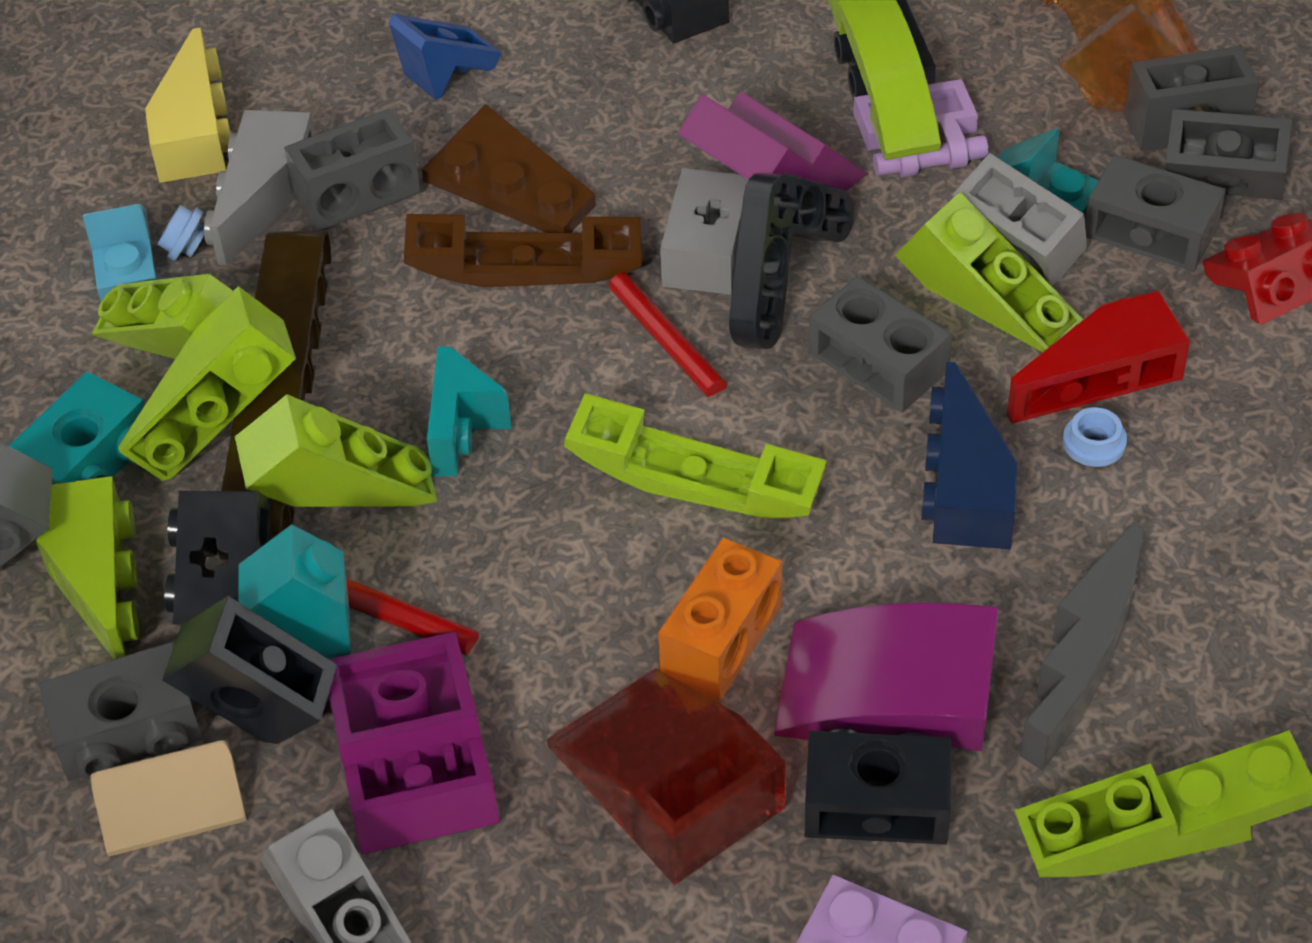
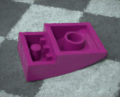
M741 91L728 110L702 94L677 133L748 180L755 173L788 174L847 191L868 175V173L826 144Z
M953 603L884 604L851 608L794 622L774 736L808 740L809 731L829 732L835 729H850L858 733L888 735L919 732L930 737H951V748L982 751L999 607Z
M456 632L329 659L337 664L329 696L361 855L500 823L493 780Z

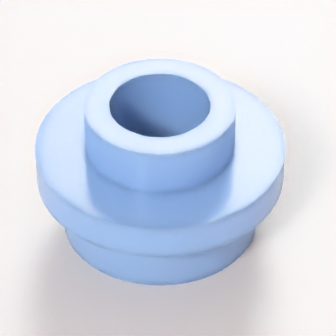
M179 205L157 245L169 251L167 255L169 259L175 261L181 252L189 257L193 255L204 236V225L199 223L204 211L195 207L192 212Z
M1097 407L1083 409L1068 422L1064 429L1063 447L1066 453L1080 464L1092 467L1107 466L1118 461L1126 450V431L1118 416L1107 409ZM1095 437L1101 439V441L1091 440L1088 438Z

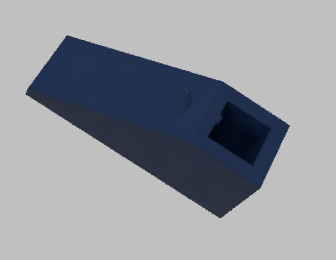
M946 362L944 387L932 386L929 424H940L942 426L941 434L928 433L925 471L938 472L937 483L924 482L921 520L934 521L932 543L1011 550L1018 463L956 362Z

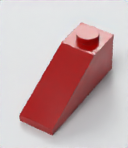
M1159 291L1122 298L1116 302L1101 305L1011 377L1007 417L1011 424L1182 380L1190 340Z

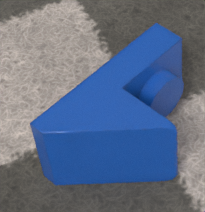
M392 14L389 21L404 74L435 100L442 97L454 70L461 73H468L470 68L490 71L496 67L502 54L501 51L467 26L399 14Z

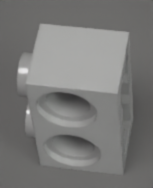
M991 153L985 157L952 194L953 198L961 192L1051 286L1061 279L1087 249L1084 213Z

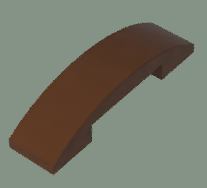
M406 214L404 264L433 276L479 287L595 283L613 278L620 272L628 273L641 267V217L582 216V233L466 232L465 215Z

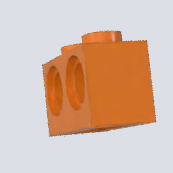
M723 537L658 632L660 676L720 702L782 607V561Z

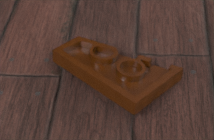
M486 104L422 168L424 182L546 233H572L581 223L582 216H587L596 206L595 193Z

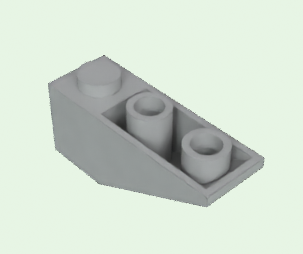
M244 110L238 133L232 132L229 137V163L226 171H220L217 176V202L215 209L207 211L204 221L205 241L207 245L214 246L218 265H227L295 201L284 147L315 136L311 112Z
M332 809L272 843L264 851L260 858L288 907L313 943H411Z

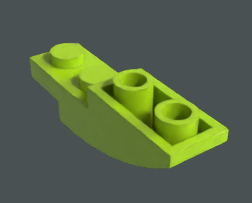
M1290 730L1158 776H1156L1151 763L1016 809L1014 812L1039 877L1093 876L1251 841V826L1312 806V775Z

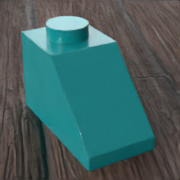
M290 525L239 564V603L327 659L351 654L350 609L344 551L294 525Z

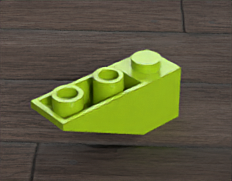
M961 192L929 219L895 254L900 262L926 289L1041 352H1044L1084 320Z
M211 274L118 284L101 301L98 308L100 319L91 335L134 349L176 359L195 328L233 290Z
M238 286L195 328L119 444V452L161 481L172 479L296 359L284 320Z
M288 394L235 436L246 489L260 492L266 497L293 507L419 506L438 501L431 477V463L425 455V451Z
M112 476L51 485L49 529L36 538L46 570L111 657L115 660L127 656L123 642L139 640L138 615L133 600L117 603L116 591L133 589L138 586L133 551L131 549L125 550V539L136 537L135 517L131 501H120Z

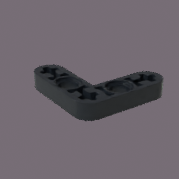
M755 173L749 178L743 195L729 315L730 335L736 345L747 348L770 349L777 343L783 325L793 236L815 241H844L851 231L854 218L853 202L848 192L788 174Z

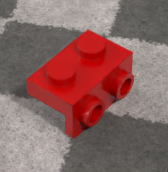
M1303 213L1280 216L1271 222V228L1255 236H1242L1232 239L1224 245L1225 250L1202 261L1205 275L1214 284L1245 292L1250 318L1256 323L1263 325L1312 301V219H1307V216Z

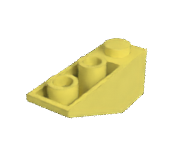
M201 27L191 30L145 108L150 148L159 183L226 171L224 153L228 152L231 131L228 118L217 119V117L228 115L222 82L210 84V82L222 80L216 47L205 49Z

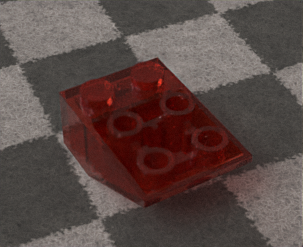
M656 668L546 739L547 746L674 886L785 809L786 761L740 714Z

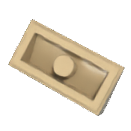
M226 740L97 771L90 776L92 792L108 857L247 821L235 762L229 742Z

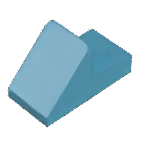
M135 204L82 215L92 249L96 286L100 301L118 284L157 280L147 212L144 206Z

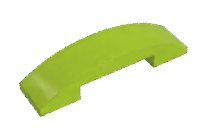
M828 0L839 34H847L870 98L869 118L884 160L940 151L941 141L925 73L912 34L897 1Z
M587 393L584 394L565 437L564 447L600 471L637 489L761 518L809 516L827 460L770 444H765L761 457L757 458L643 426L644 409Z

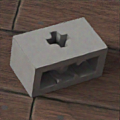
M682 168L660 248L662 287L732 294L743 195L748 179L740 174Z

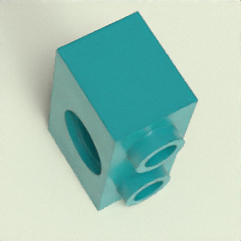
M85 372L27 427L9 447L52 468L51 485L109 476L114 477L128 462L134 463L119 452L118 446L144 408V400L89 372Z

